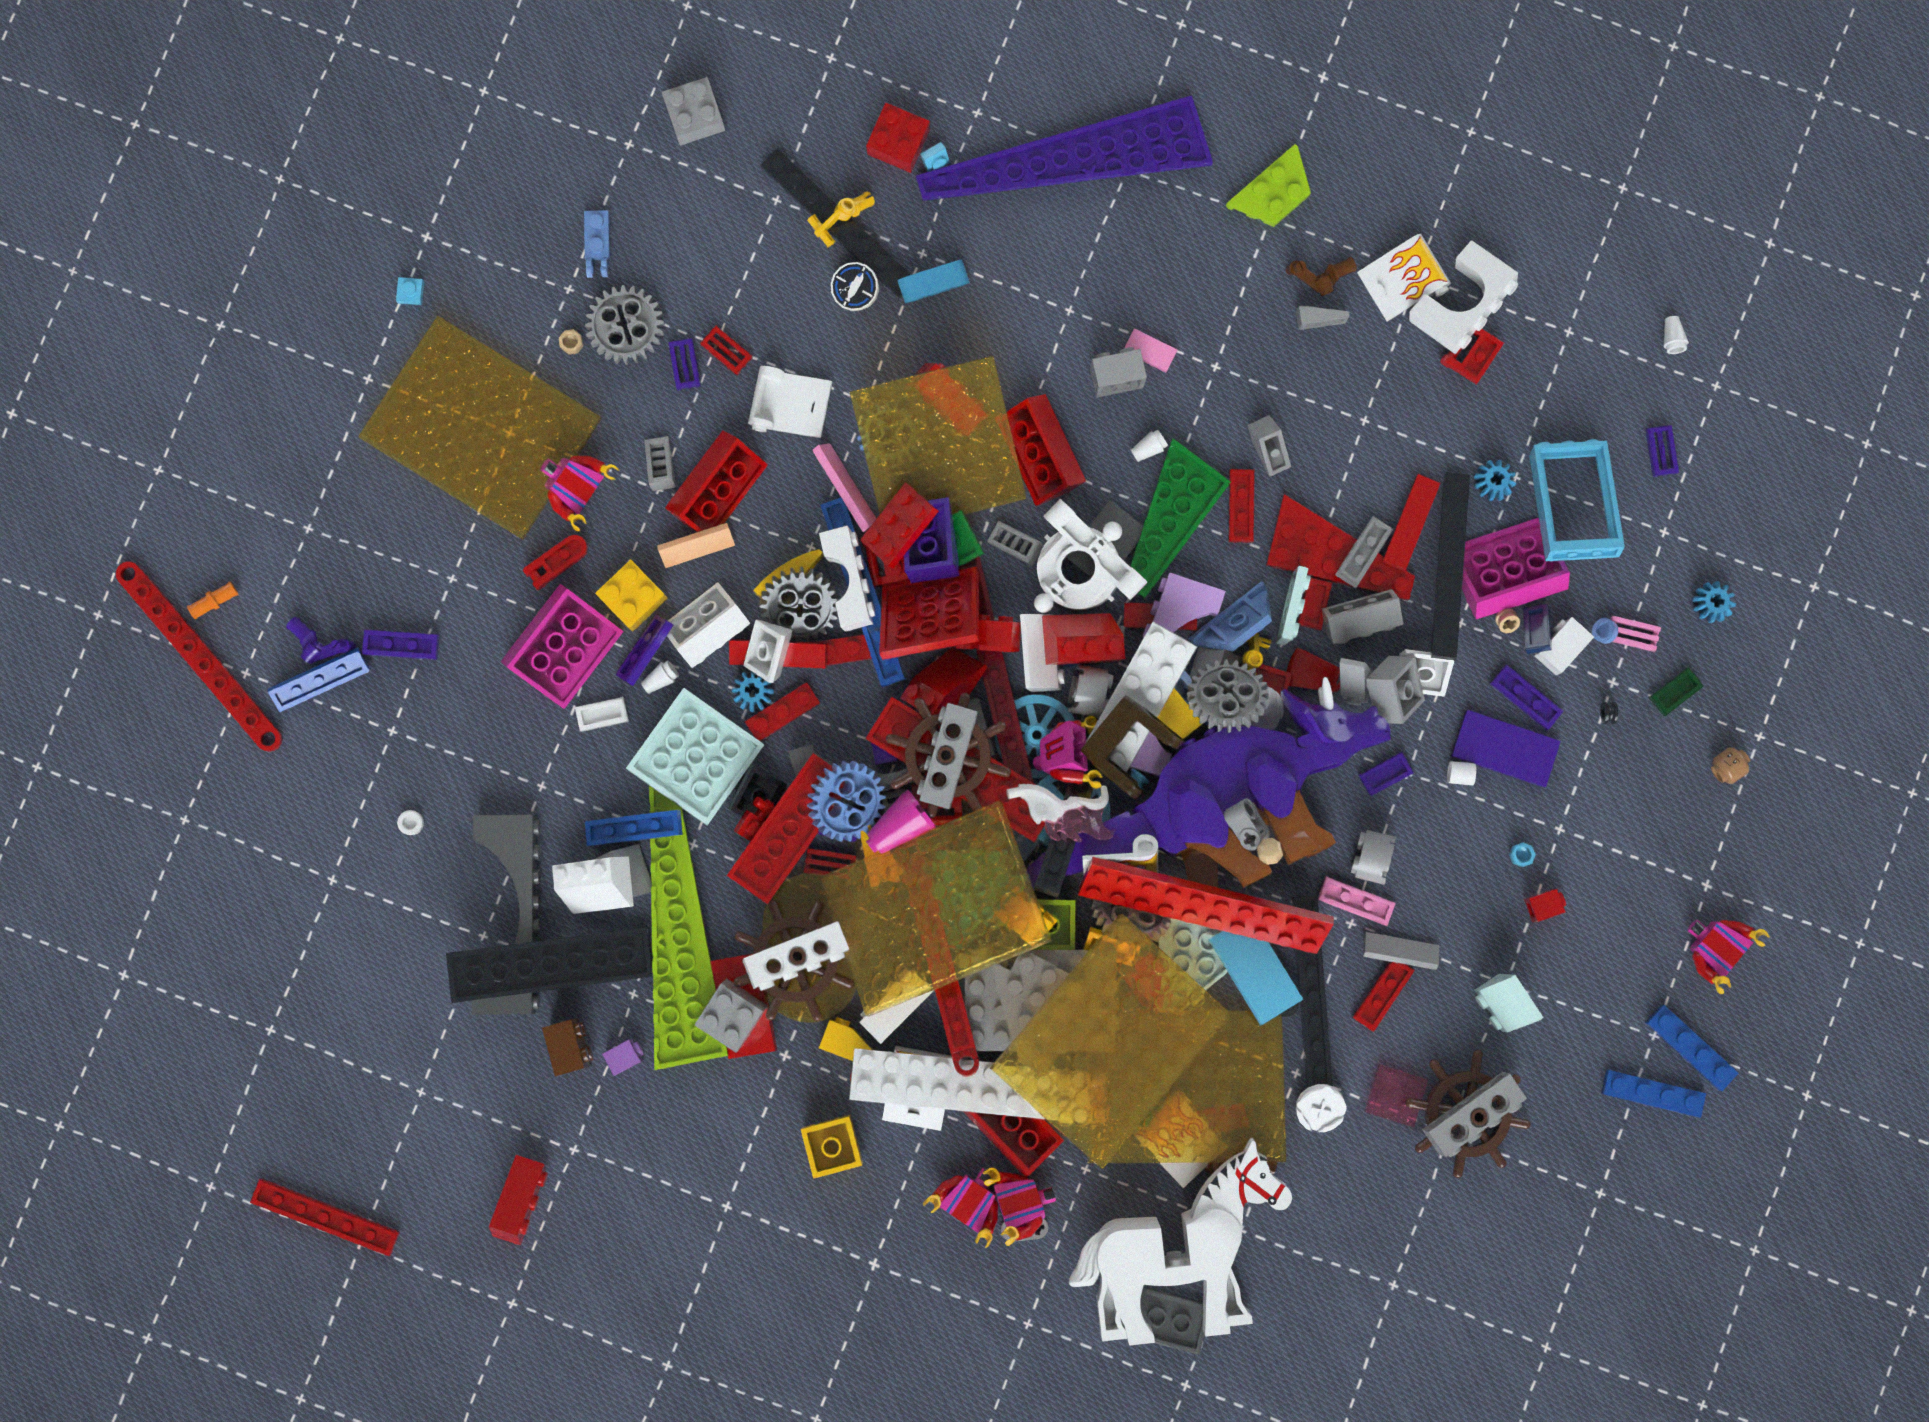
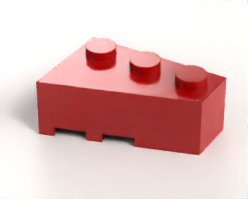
M518 1155L515 1156L489 1224L493 1237L518 1245L522 1244L524 1235H526L530 1225L531 1213L535 1211L539 1201V1196H537L539 1189L544 1187L548 1177V1173L545 1172V1164Z

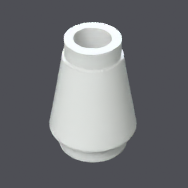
M1678 316L1667 317L1664 320V348L1667 349L1669 354L1682 353L1687 350L1689 342Z
M1159 430L1150 431L1131 449V452L1139 462L1163 452V449L1168 444Z
M667 660L665 663L660 662L641 681V684L645 691L650 694L674 683L679 674L672 663Z

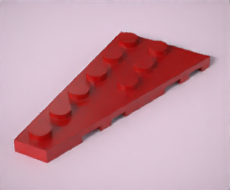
M1284 494L1266 566L1294 572L1298 566L1308 568L1307 575L1353 587L1335 574L1357 539ZM1378 553L1356 588L1374 593L1392 589L1399 599L1410 600L1415 576L1406 570L1403 572L1382 563L1384 556Z

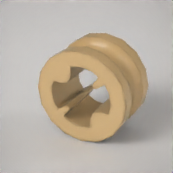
M1513 609L1501 610L1495 617V622L1503 633H1511L1520 625V619Z

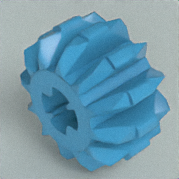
M1489 460L1486 462V467L1481 465L1478 468L1480 473L1475 474L1474 479L1480 482L1475 484L1474 487L1475 489H1483L1479 494L1481 497L1488 494L1489 501H1493L1495 496L1501 501L1504 499V495L1509 496L1512 493L1510 488L1515 487L1516 482L1510 479L1516 474L1515 472H1507L1510 464L1502 467L1501 460H1497L1495 465ZM1494 476V479H1499V483H1492L1490 479Z
M1719 581L1714 582L1712 585L1707 582L1703 584V588L1696 589L1698 596L1693 597L1692 601L1698 603V606L1694 607L1693 611H1701L1699 619L1707 617L1709 623H1713L1715 620L1722 622L1725 620V616L1732 615L1730 608L1735 607L1736 603L1730 601V598L1734 597L1735 594H1727L1728 585L1721 587ZM1712 598H1713L1714 602H1717V606H1715V607H1714V603H1713V602H1710V599H1712Z
M752 671L751 678H748L745 672L742 673L743 682L735 679L734 682L740 688H732L733 693L740 694L734 698L735 703L743 700L740 706L743 710L750 704V712L755 711V704L758 705L760 710H764L761 702L764 700L770 704L771 700L766 697V694H774L773 689H765L772 683L763 682L764 679L760 676L756 679L757 674ZM755 685V688L759 690L758 694L755 693V697H751L747 693V689H751L750 686Z

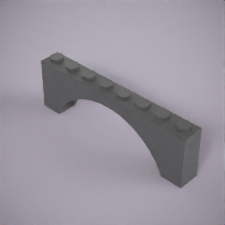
M473 815V840L485 846L499 858L508 870L517 891L520 917L514 944L535 942L536 934L540 933V920L536 919V909H540V895L536 894V884H540V870H536V860H540L541 855L540 845H537V835H540L541 832L540 820H537L536 815ZM533 992L473 1000L472 1015L535 1014L536 1009H539L540 996Z

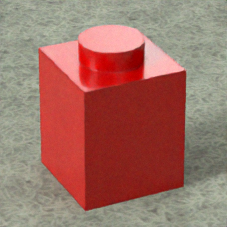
M1551 889L1524 899L1532 922H1539L1565 913L1566 901L1561 892L1558 893L1557 889Z

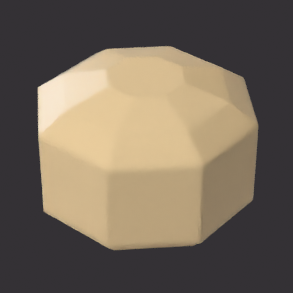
M574 329L565 330L559 337L560 348L567 354H577L583 347V338Z
M1274 838L1263 839L1257 846L1259 859L1267 865L1278 863L1283 856L1281 844Z

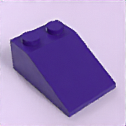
M949 497L928 500L939 512L904 555L905 573L911 583L959 576L958 551Z

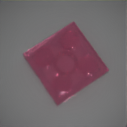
M1379 1064L1365 1112L1414 1127L1419 1110L1408 1108L1405 1105V1101L1408 1098L1422 1100L1428 1079Z

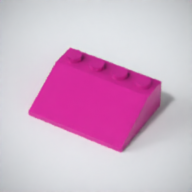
M1539 518L1465 542L1462 590L1475 619L1568 590L1570 572L1565 562L1545 561Z
M560 584L500 662L565 709L624 631Z

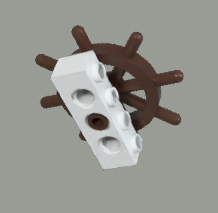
M771 900L768 907L774 923L768 926L759 938L741 931L735 934L737 941L754 949L751 956L743 959L747 974L735 978L734 985L742 987L751 983L753 989L760 987L761 991L764 990L773 997L766 1013L768 1020L775 1019L782 1001L788 1003L806 1001L812 1019L819 1021L822 1018V1014L815 997L820 995L831 982L848 989H852L855 985L852 979L836 973L838 960L845 958L844 953L849 950L848 944L855 941V936L852 933L843 935L838 921L825 927L816 923L823 908L822 901L814 902L808 918H783L777 901ZM790 928L803 929L800 936L794 939L791 938L788 931ZM779 933L782 943L776 946L769 944L768 941L775 934ZM816 942L822 943L821 945L813 947L814 943ZM770 960H775V961H777V962H775V963H772V964L766 966L767 962L770 961ZM827 960L826 968L822 967L820 962ZM804 970L822 977L821 980L811 988ZM796 977L801 991H787L791 980ZM781 978L780 983L777 987L774 984V981Z

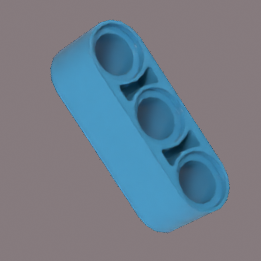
M962 259L897 280L905 304L970 283Z

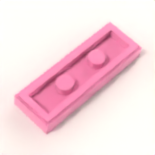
M1327 876L1324 878L1318 894L1319 901L1384 926H1388L1396 904Z

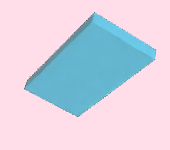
M1221 931L1208 939L1260 1025L1265 1024L1303 1000L1269 942Z

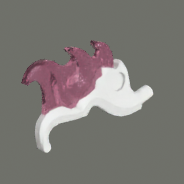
M1018 784V787L1006 790L1008 799L1021 797V799L1027 802L1030 815L1037 824L1045 821L1046 833L1053 840L1060 841L1061 837L1057 834L1058 831L1064 833L1071 840L1080 843L1083 839L1078 835L1079 833L1089 834L1097 840H1108L1117 831L1116 829L1108 830L1102 822L1103 809L1109 800L1108 790L1105 785L1101 787V796L1098 799L1070 796L1067 800H1060L1046 788L1032 784Z

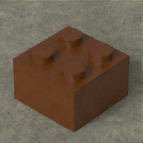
M579 1018L542 1028L555 1077L592 1066L590 1061L594 1060L590 1046L586 1047L584 1039L587 1036L584 1022L579 1021Z

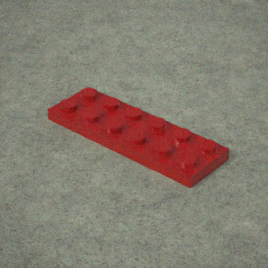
M814 753L727 874L729 878L767 904H769L819 833V828L812 824L815 819L808 815L813 811V809L807 807V804L813 802V799L808 797V794L815 793L816 791L811 787L812 784L818 785L820 783L817 775L824 778L826 776L824 769L826 768L829 771H833L830 764ZM845 781L841 782L839 790L844 787ZM833 792L829 793V796L840 801L843 798ZM834 803L830 805L828 812L832 811Z

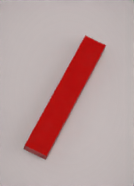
M262 1178L259 1179L250 1201L252 1204L386 1256H391L400 1231Z

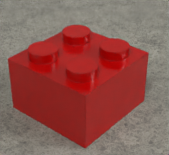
M885 102L866 145L867 155L911 173L930 132V121Z

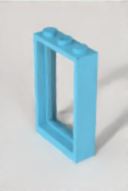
M1590 439L1585 442L1564 441L1556 444L1541 442L1534 445L1529 458L1545 561L1619 557L1625 545L1607 441ZM1596 457L1609 538L1556 541L1544 459Z

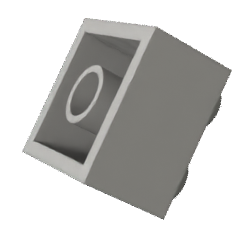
M708 77L662 92L680 146L725 131Z
M1133 347L1121 349L1118 354L1110 355V352L1096 355V358L1092 359L1090 373L1096 398L1144 387L1147 376L1141 349L1134 350Z
M1388 656L1366 678V687L1372 702L1371 707L1376 706L1378 714L1385 718L1388 723L1403 724L1425 701L1415 657Z
M726 979L718 987L695 1023V1026L737 1053L744 1045L768 1005L741 987H736L729 979Z

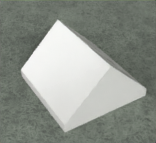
M755 620L743 666L769 683L776 681L781 676L793 630L762 620Z
M1405 649L1399 653V656L1415 657L1423 694L1445 696L1454 661L1430 658L1431 652Z

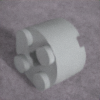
M1077 664L1075 670H1079L1078 676L1072 677L1068 696V703L1073 704V706L1068 708V712L1099 718L1109 702V699L1105 698L1107 689L1112 687L1113 675L1108 674L1106 669Z
M1367 830L1366 833L1361 832L1357 849L1361 850L1360 857L1355 856L1351 873L1356 874L1355 878L1385 885L1386 878L1382 876L1386 877L1394 850V845L1390 843L1395 842V836Z

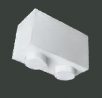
M1573 617L1566 621L1560 620L1552 629L1555 633L1551 637V651L1538 652L1534 655L1555 675L1561 674L1594 638Z

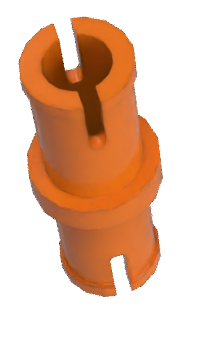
M229 581L226 585L212 593L211 591L205 593V597L188 605L187 608L196 620L213 608L217 610L220 608V604L239 594L231 581Z

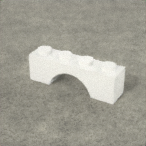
M848 526L819 533L824 557L829 562L843 565L849 574L848 590L835 603L841 628L844 631L872 625V617L875 616L873 603L868 602L866 593H870L867 579L862 577L861 570L864 569L862 556H857L855 547L859 546L856 532H852Z

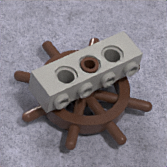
M968 693L960 695L958 705L948 703L947 708L942 707L940 713L935 715L930 713L922 698H917L914 704L923 721L916 726L910 737L905 738L895 734H888L886 736L888 743L906 748L905 760L908 772L892 780L891 787L898 789L914 781L919 786L917 794L921 795L919 801L929 803L927 809L929 818L936 816L939 806L950 809L953 798L965 795L975 813L981 812L982 806L973 790L983 781L987 772L1003 777H1008L1011 774V770L1008 767L990 762L991 749L988 739L1004 731L1006 724L999 721L982 730L975 723L978 711L967 709L970 700ZM950 724H952L951 730H950V733H949V736H948V734H947V728H948V726H949ZM928 730L933 737L931 745L919 742ZM979 744L980 759L966 755L967 750ZM916 751L928 754L926 762L919 766L916 760ZM963 765L977 769L970 780H967L962 771ZM938 772L937 778H936V781H935V784H934V783H933V776H934V774H936V773Z
M1479 1049L1473 1052L1470 1071H1457L1447 1075L1438 1060L1432 1059L1429 1062V1066L1439 1081L1432 1088L1427 1101L1408 1098L1405 1101V1105L1408 1108L1425 1111L1427 1126L1422 1130L1427 1137L1415 1145V1151L1423 1153L1433 1145L1439 1155L1444 1157L1456 1155L1453 1168V1176L1455 1178L1462 1177L1466 1157H1478L1489 1153L1499 1168H1505L1507 1162L1497 1147L1505 1139L1510 1127L1529 1129L1531 1126L1530 1121L1527 1119L1512 1117V1113L1522 1107L1521 1103L1527 1099L1517 1085L1521 1081L1520 1076L1517 1074L1511 1076L1509 1073L1501 1072L1496 1077L1491 1078L1480 1073L1483 1052ZM1462 1082H1468L1465 1099L1455 1087V1085ZM1478 1083L1481 1084V1085H1483L1482 1087H1480V1088L1477 1090V1088H1478ZM1446 1092L1456 1104L1455 1106L1440 1103ZM1496 1101L1497 1108H1493L1492 1102ZM1460 1127L1459 1135L1453 1137L1451 1132ZM1487 1127H1495L1490 1135L1485 1131ZM1478 1138L1481 1141L1478 1144L1468 1146V1141L1471 1143Z

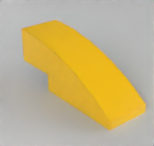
M817 549L791 559L764 578L753 590L754 593L761 598V592L767 591L765 584H773L772 576L780 579L781 571L789 575L790 568H793L795 573H799L800 567H803L804 573H808L824 557L823 552Z

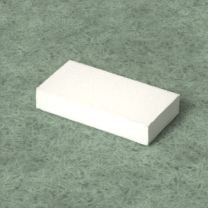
M624 697L575 707L580 732L629 722Z

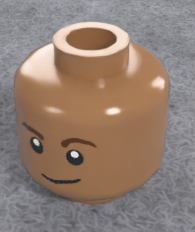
M1729 747L1713 758L1711 771L1721 783L1733 784L1748 774L1750 759L1743 750L1738 751L1735 748Z

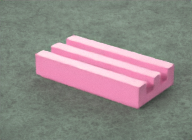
M1611 617V620L1617 624L1653 632L1650 635L1618 627V633L1651 640V642L1646 644L1621 637H1616L1612 642L1652 652L1656 651V643L1659 640L1658 634L1661 631V627L1621 617Z

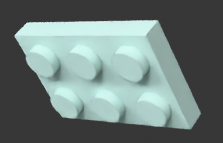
M1298 566L1292 573L1276 644L1285 646L1297 636L1299 623H1296V618L1299 614H1302L1305 599H1301L1302 593L1304 594L1305 590L1308 589L1311 576L1307 575L1308 568Z

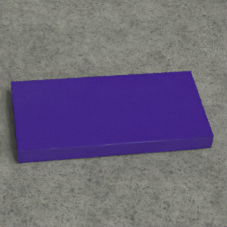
M1466 710L1451 757L1468 763H1475L1477 766L1546 788L1561 741Z

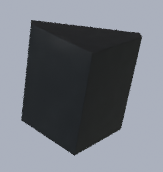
M750 765L728 809L740 816H743L746 810L755 814L758 808L753 805V801L756 797H760L763 800L768 799L774 803L775 807L787 784Z

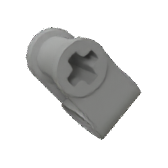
M1243 799L1224 811V818L1227 824L1232 828L1245 849L1256 850L1263 839L1269 838L1270 830L1250 799Z

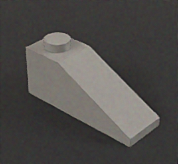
M1341 658V696L1347 699L1346 703L1361 706V702L1368 703L1370 694L1366 687V678L1372 671L1365 662Z

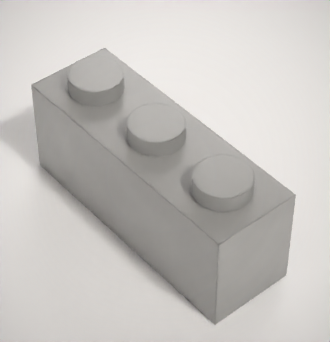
M1392 589L1322 609L1326 635L1333 644H1344L1350 639L1357 637H1369L1375 632L1382 630L1390 631L1395 629L1396 626L1404 624L1399 597Z

